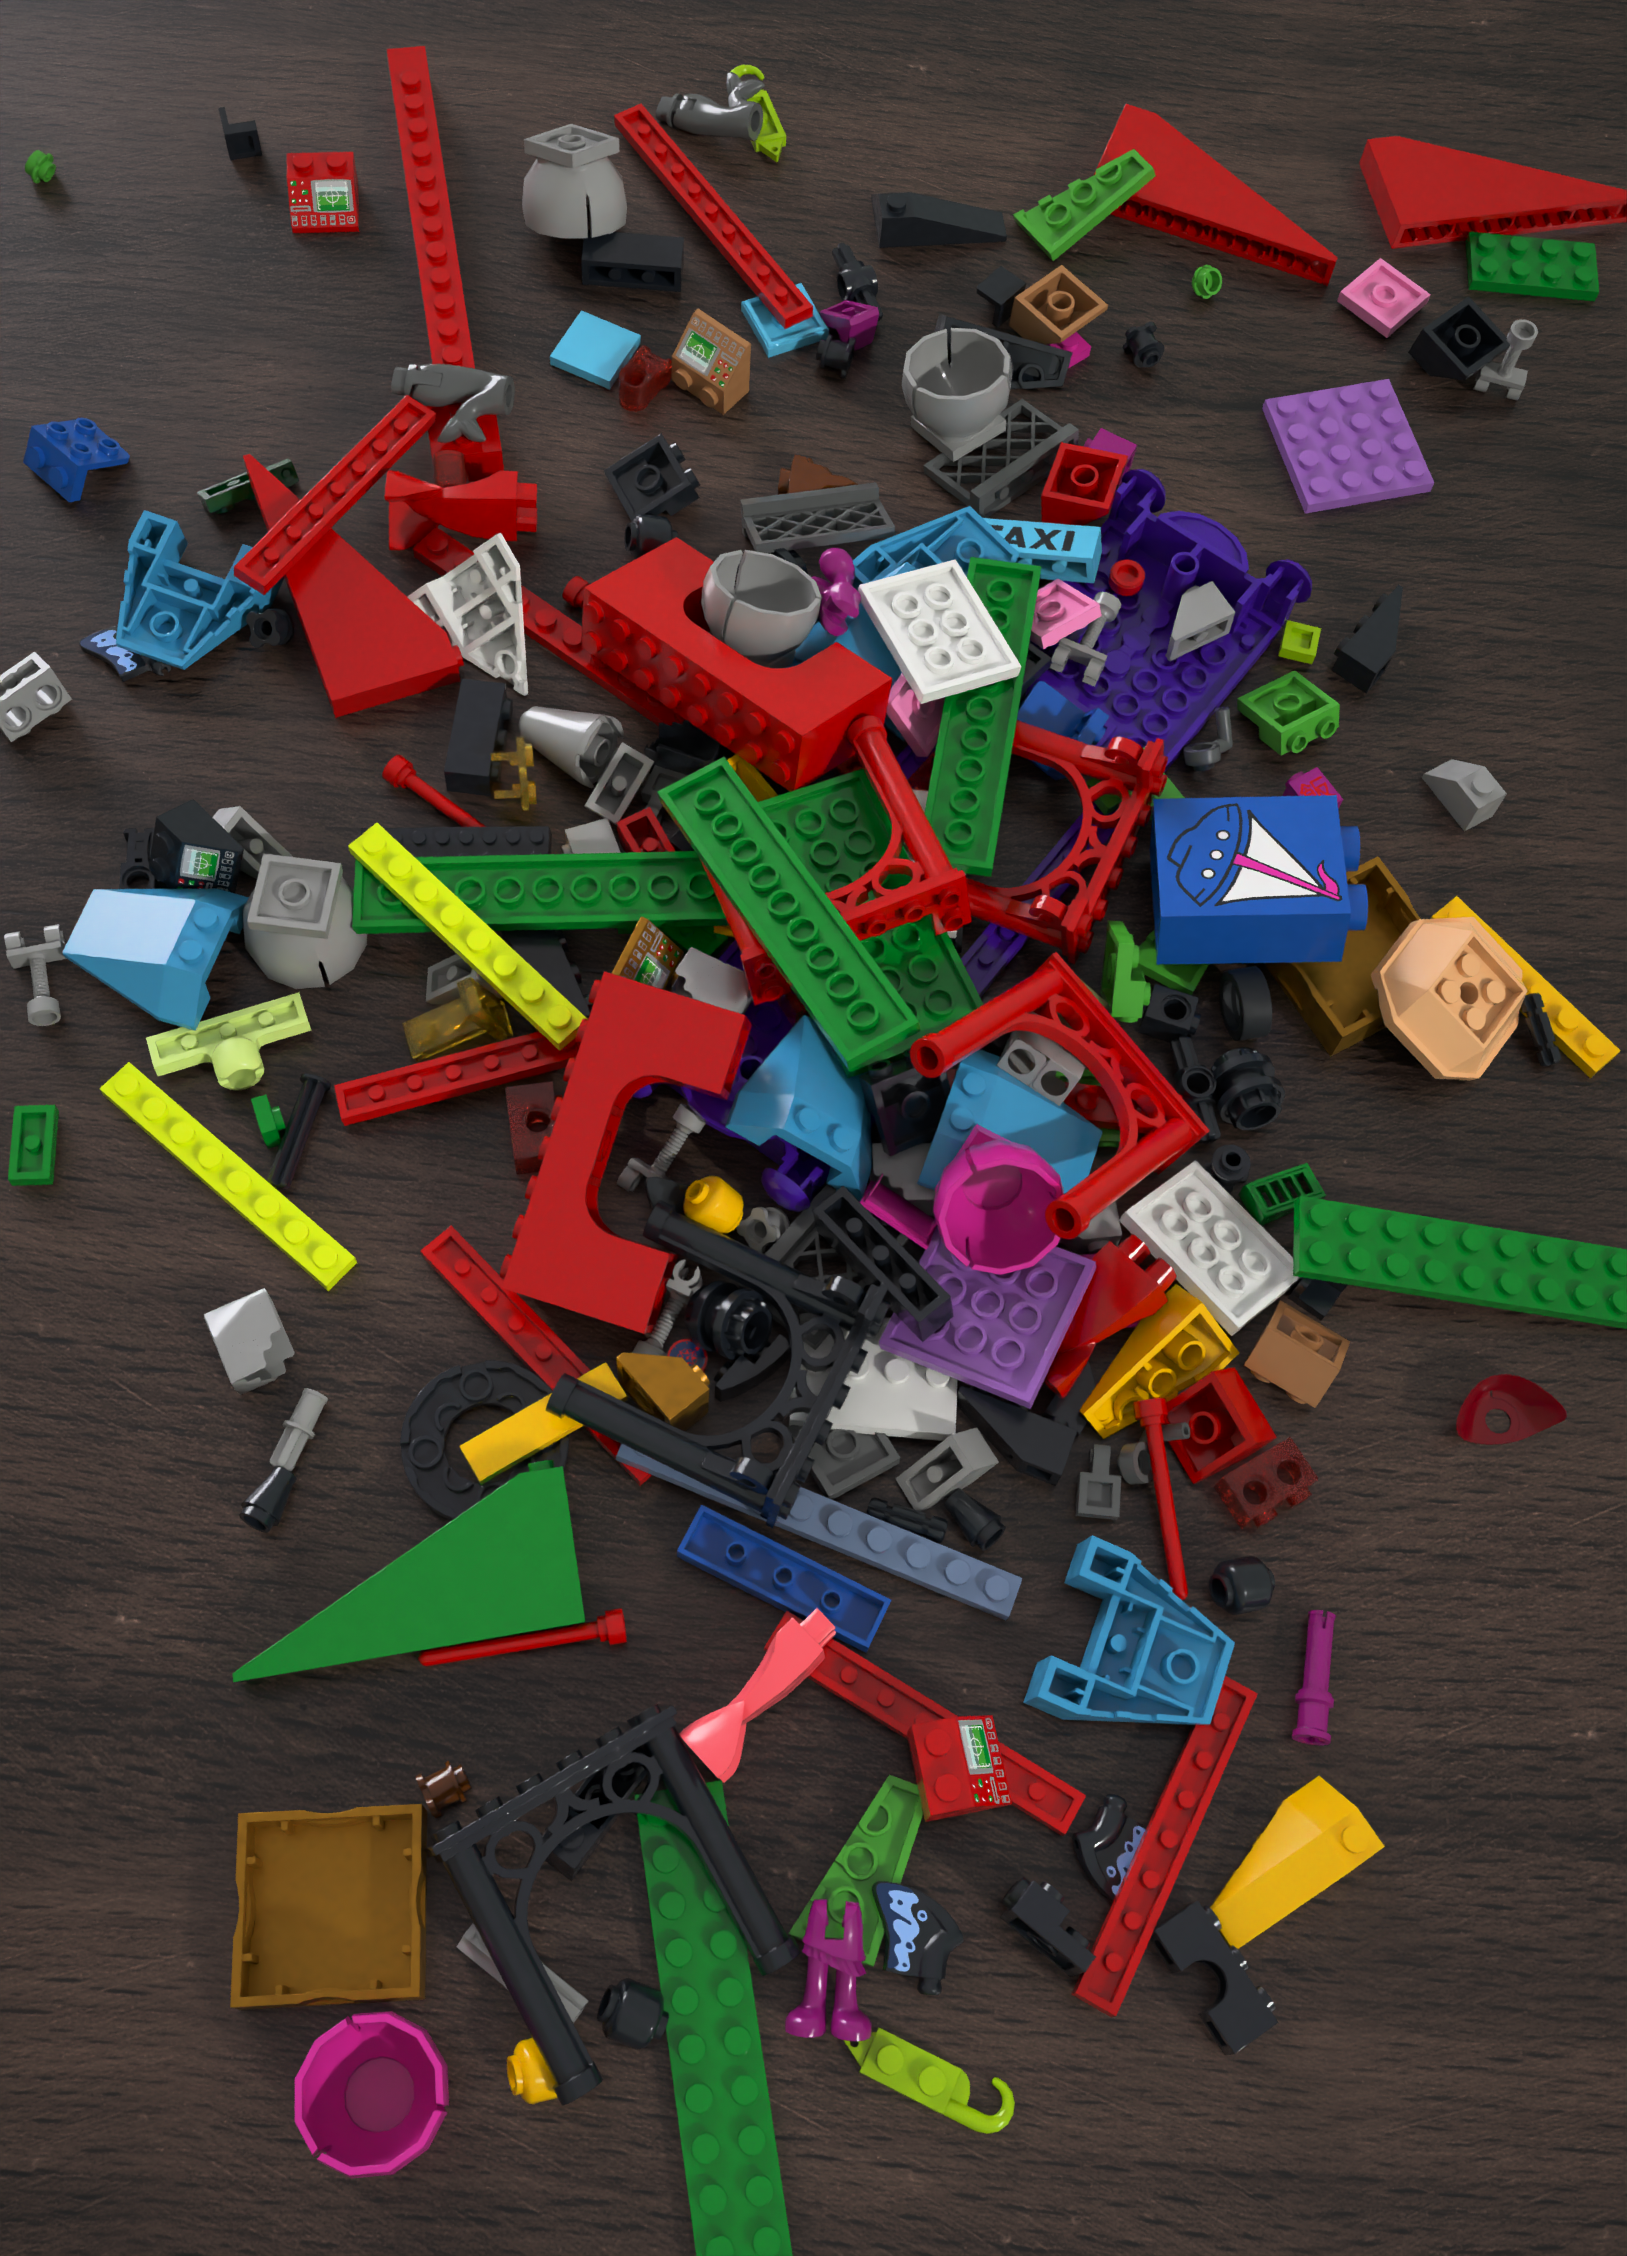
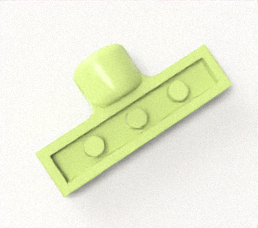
M298 992L201 1021L196 1031L180 1027L147 1037L146 1040L157 1076L211 1062L221 1086L230 1090H244L258 1083L264 1074V1066L259 1053L260 1047L311 1031V1027L300 993Z

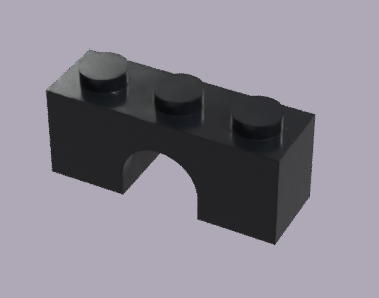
M1197 1900L1188 1904L1155 1927L1150 1941L1172 1974L1184 1970L1192 1963L1203 1964L1214 1973L1218 1983L1216 1999L1198 2015L1224 2055L1236 2054L1279 2023L1272 2013L1275 2010V2005L1267 1992L1261 1986L1255 1987L1245 1971L1249 1967L1240 1951L1234 1945L1229 1947L1219 1933L1222 1925L1216 1914L1209 1906L1205 1905L1202 1907Z

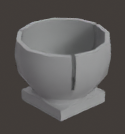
M568 124L524 139L525 153L537 157L524 178L522 208L525 224L528 228L539 234L558 238H588L586 205H589L591 238L613 233L626 224L627 201L622 175L608 158V156L620 152L619 138L574 124Z
M951 328L950 365L948 363L947 329L923 336L906 352L902 389L906 404L913 414L911 416V427L953 462L1006 431V420L999 414L1008 404L1013 369L1011 357L1000 340L977 329Z
M741 550L720 554L710 566L703 581L701 604L705 620L710 629L708 633L758 665L769 668H785L793 663L796 654L794 649L803 643L817 621L822 597L816 581L798 565L773 554L745 550L743 554Z
M263 853L256 886L244 905L243 929L245 949L268 979L294 989L325 987L319 961L324 966L330 985L352 971L367 945V934H356L353 931L354 891L342 877L343 869L341 863Z

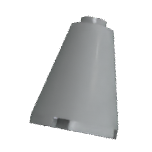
M538 706L531 707L528 711L524 712L518 724L522 740L580 784L589 788H594L593 784L599 782L618 750L616 747L618 737L623 738L624 734L621 722L609 715Z

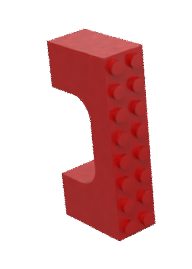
M677 537L584 587L582 648L790 792L806 787L856 754L847 738L848 728L853 722L865 716H875L881 720L884 726L892 678L838 642H835L799 665L789 668H769L750 661L708 633L710 629L705 620L701 601L703 581L714 561Z
M604 971L601 981L596 979L591 988L589 1003L593 1004L589 1019L583 1018L578 1028L576 1042L581 1044L576 1059L570 1058L565 1068L563 1080L568 1082L563 1098L557 1097L554 1103L551 1120L555 1121L551 1137L545 1136L538 1153V1159L542 1160L538 1176L532 1175L528 1183L525 1199L530 1200L525 1216L520 1214L515 1223L512 1238L517 1239L513 1254H507L504 1258L500 1270V1278L504 1279L503 1289L646 1334L652 1333L654 1327H656L655 1325L667 1293L666 1284L672 1277L679 1255L619 1236L605 1224L600 1215L598 1191L625 1107L636 1092L655 1083H670L728 1101L752 1024L746 1015Z

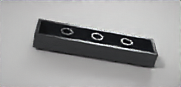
M549 826L384 828L414 857L551 854L552 834ZM361 828V835L369 828Z

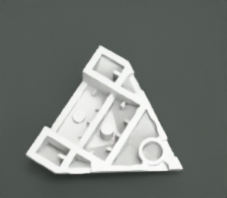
M498 533L473 550L474 555L443 577L424 584L407 597L447 633L451 646L458 645L463 658L495 678L499 676L514 685L513 689L526 696L528 695L520 565L503 535Z

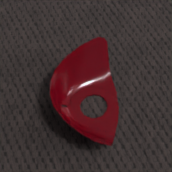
M1499 1374L1480 1381L1470 1391L1460 1408L1456 1430L1457 1434L1468 1442L1486 1445L1508 1444L1530 1437L1565 1421L1567 1413L1564 1407L1550 1393L1536 1383L1517 1375ZM1500 1409L1508 1415L1510 1427L1505 1433H1495L1487 1427L1485 1417L1490 1410Z

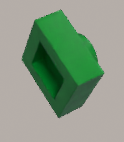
M267 1094L252 1098L254 1112L267 1149L279 1146L282 1141L279 1130L286 1129L280 1107L272 1108Z

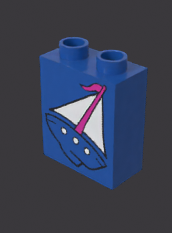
M1337 795L1153 799L1149 853L1156 965L1342 962L1347 932L1364 931L1366 929L1368 896L1365 884L1347 883L1346 872L1357 871L1359 867L1360 834L1358 826H1340Z

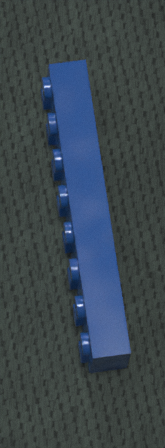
M703 1505L700 1506L677 1550V1557L784 1612L789 1611L803 1621L818 1608L835 1626V1638L867 1653L891 1602V1599Z

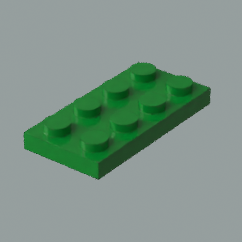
M1469 232L1465 242L1468 290L1595 301L1599 294L1595 243Z

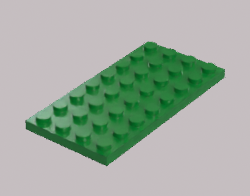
M863 768L758 802L824 893L842 888L865 875L882 858L891 840L892 825ZM902 846V851L900 853L899 858L909 859L904 847ZM889 874L881 886L890 890L897 889L910 883L912 878L905 874ZM873 890L868 892L869 900L863 903L876 899ZM931 914L924 916L916 922H908L887 930L880 936L869 937L860 941L920 1023L921 1031L851 1070H848L837 1053L836 1055L847 1078L868 1072V1066L876 1061L889 1060L893 1063L903 1059V1052L911 1048L916 1040L929 1033H938L984 1005L948 933L935 935Z

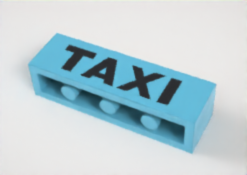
M983 518L1020 553L1016 563L1042 566L1040 579H1060L1062 581L1082 583L1095 582L1102 554L1101 527Z

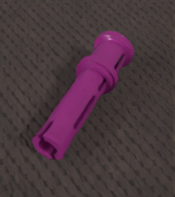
M1323 1610L1308 1611L1309 1619L1303 1688L1299 1689L1295 1695V1702L1299 1705L1297 1728L1292 1730V1739L1310 1745H1328L1331 1743V1735L1327 1733L1329 1709L1333 1708L1334 1699L1332 1694L1328 1692L1336 1615L1327 1611L1326 1617H1322Z

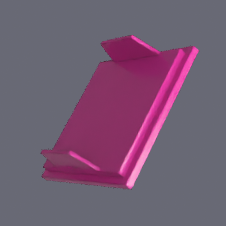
M883 1173L875 1182L871 1180L860 1203L869 1212L924 1249H927L937 1225L936 1219H933L881 1184L880 1181L884 1175Z

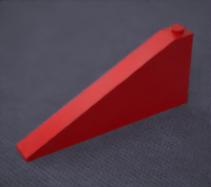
M1125 104L1097 169L1135 149L1154 168L1156 176L1114 210L1111 215L1328 286L1338 259L1337 256L1159 115Z
M1391 136L1367 139L1359 162L1391 249L1465 241L1469 232L1517 235L1627 222V190L1405 137Z
M251 454L243 455L251 487L269 532L300 499ZM332 528L284 575L335 718L460 681L459 667L464 666V662L458 645L451 646L447 633Z

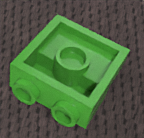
M1295 670L1237 698V710L1259 726V739L1281 756L1290 751L1299 753L1305 749L1308 742L1318 737L1327 739L1339 727L1340 704Z
M1107 921L1100 994L1108 1003L1106 1007L1112 1017L1121 1022H1137L1138 1018H1142L1143 1005L1148 1006L1150 1003V983L1145 981L1144 971H1140L1138 967L1139 946L1134 945L1133 935L1129 934L1123 921Z

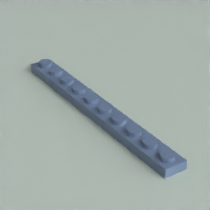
M621 1444L616 1455L617 1461L755 1518L767 1521L760 1517L761 1512ZM802 1487L797 1494V1499L787 1519L778 1517L775 1523L777 1527L1005 1621L1010 1616L1022 1578Z

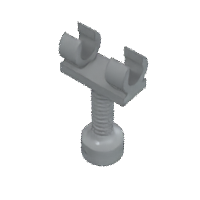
M1525 319L1513 322L1507 335V341L1510 346L1502 363L1491 361L1478 370L1473 390L1485 393L1489 383L1492 382L1507 386L1508 392L1505 398L1518 401L1525 387L1528 371L1515 368L1514 366L1522 350L1530 348L1535 341L1538 329L1534 323Z
M1098 592L1093 599L1100 604L1102 616L1089 623L1080 643L1067 638L1060 640L1051 659V669L1062 673L1068 659L1087 666L1082 682L1092 686L1096 685L1108 655L1093 650V647L1105 622L1113 621L1121 608L1119 599L1107 592Z
M59 924L44 927L45 944L26 947L24 938L20 936V931L4 935L7 949L6 955L13 969L30 966L34 999L27 1003L28 1021L37 1026L52 1025L61 1019L59 1001L50 997L46 969L47 962L67 959L62 953L65 948L63 931H60Z
M681 1103L673 1115L677 1128L674 1129L673 1135H670L666 1145L663 1146L664 1148L660 1151V1155L657 1156L658 1158L655 1159L654 1165L650 1166L639 1158H631L628 1166L619 1176L617 1185L628 1192H633L641 1182L643 1175L671 1180L665 1176V1171L668 1170L667 1168L670 1167L669 1165L673 1162V1158L678 1154L677 1151L684 1144L683 1141H686V1138L692 1132L700 1133L706 1123L689 1106Z
M681 1260L674 1266V1280L669 1279L666 1284L671 1298L668 1299L669 1302L666 1303L667 1305L663 1309L664 1313H661L660 1320L657 1321L650 1338L646 1341L638 1340L632 1353L668 1355L663 1351V1344L676 1321L675 1318L678 1317L677 1315H679L683 1304H688L691 1296L703 1286V1279L698 1266L693 1278L688 1281L683 1280L689 1272L688 1268L683 1269L686 1260Z

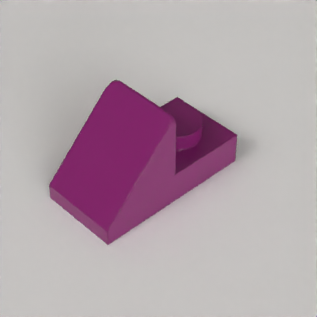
M845 300L819 312L826 326L835 328L838 331L840 341L849 343L851 337L856 338L854 351L872 343L879 318L878 307Z

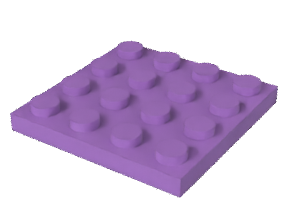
M1389 379L1265 399L1262 410L1305 514L1431 492L1434 485L1433 478Z
M937 1226L919 1264L951 1296L954 1317L922 1342L893 1313L879 1340L880 1349L1031 1409L1096 1271V1261L1059 1247H1054L1038 1263L1029 1268L1002 1275L972 1270L969 1265L966 1267L945 1247Z

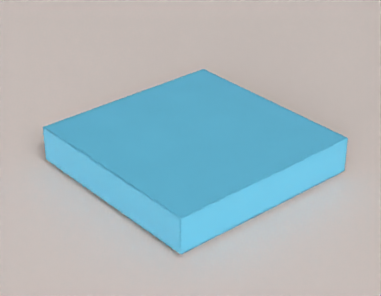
M802 283L796 284V287L813 305V316L787 329L782 327L758 297L741 302V311L768 358L819 342L821 339L826 340L829 335L826 324Z
M581 310L550 355V365L610 390L641 344V335Z

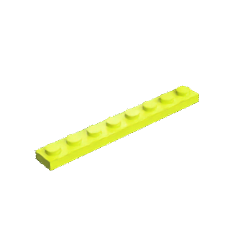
M375 823L348 845L352 856L559 1051L577 1036L582 1019L587 1018L382 826Z
M130 1062L100 1088L102 1094L327 1291L357 1263L356 1258Z

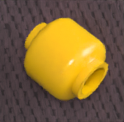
M711 1175L694 1181L687 1188L683 1208L686 1217L721 1234H726L734 1230L741 1222L744 1204L742 1196L721 1177Z
M533 2038L518 2042L513 2055L507 2058V2074L513 2095L520 2094L521 2098L529 2104L558 2098L553 2089L556 2082Z

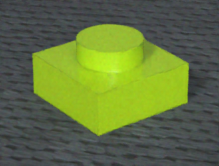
M1287 620L1283 629L1278 656L1312 664L1316 657L1321 628Z

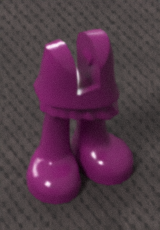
M831 548L823 552L819 559L820 570L831 583L814 576L811 578L816 581L822 597L817 621L821 623L824 630L829 634L840 636L848 630L845 622L846 617L849 615L857 618L859 615L861 594L853 587L855 567L852 557L841 548Z
M814 1899L802 1940L805 1943L802 1952L808 1956L805 1992L801 2004L788 2013L785 2020V2031L791 2035L803 2038H815L825 2034L827 2021L826 1990L828 1967L830 1965L836 1969L835 1998L830 2032L834 2037L841 2040H867L872 2034V2024L869 2017L859 2009L856 1994V1978L867 1974L862 1964V1961L866 1960L863 1949V1920L860 1905L858 1902L846 1901L845 1913L842 1918V1927H844L843 1938L825 1937L826 1926H828L829 1920L827 1913L828 1899Z

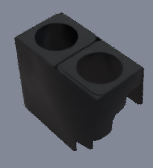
M683 720V725L672 722L671 726L659 723V738L656 739L655 743L652 742L649 748L648 744L645 746L644 755L654 761L649 772L650 774L656 765L684 775H690L723 758V745L694 726L690 721Z

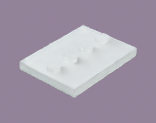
M956 559L859 585L858 592L861 594L863 607L920 704L1019 676L1020 663Z
M1196 1160L1125 1211L1119 1219L1131 1234L1137 1236L1148 1247L1156 1259L1162 1258L1174 1269L1177 1275L1176 1280L1191 1295L1205 1305L1213 1318L1231 1336L1302 1278L1293 1276V1257Z
M812 1313L799 1314L800 1325L818 1316ZM885 1318L876 1338L873 1339L867 1336L862 1349L868 1351V1354L859 1373L856 1374L850 1371L844 1383L851 1388L841 1409L832 1407L827 1418L828 1421L833 1423L830 1431L844 1429L854 1430L856 1433L875 1435V1432L894 1437L944 1441L951 1434L956 1433L958 1380L880 1349L879 1340L891 1319ZM841 1328L843 1331L844 1340H846L849 1331ZM814 1330L811 1333L814 1335L818 1330ZM829 1334L816 1350L803 1341L804 1349L813 1358H824L831 1352L834 1340L831 1334ZM801 1364V1368H800V1369H801V1370H807V1369ZM832 1367L819 1372L807 1371V1386L816 1396L819 1395ZM795 1388L791 1395V1399L797 1397ZM804 1412L791 1414L789 1426H803L809 1414Z

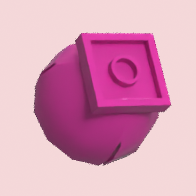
M976 1124L955 1158L943 1169L940 1181L934 1188L936 1194L933 1212L941 1240L956 1258L966 1267L969 1265L972 1270L1002 1275L1032 1267L1056 1247L1060 1240V1237L1050 1230L1045 1219L1047 1206L1060 1195L1065 1194L1060 1175L1030 1146L1011 1142Z
M392 2011L353 2014L352 2020L347 2016L314 2041L295 2077V2124L313 2157L321 2154L317 2158L318 2162L351 2179L393 2175L427 2151L447 2114L444 2107L446 2105L449 2106L448 2066L426 2029Z

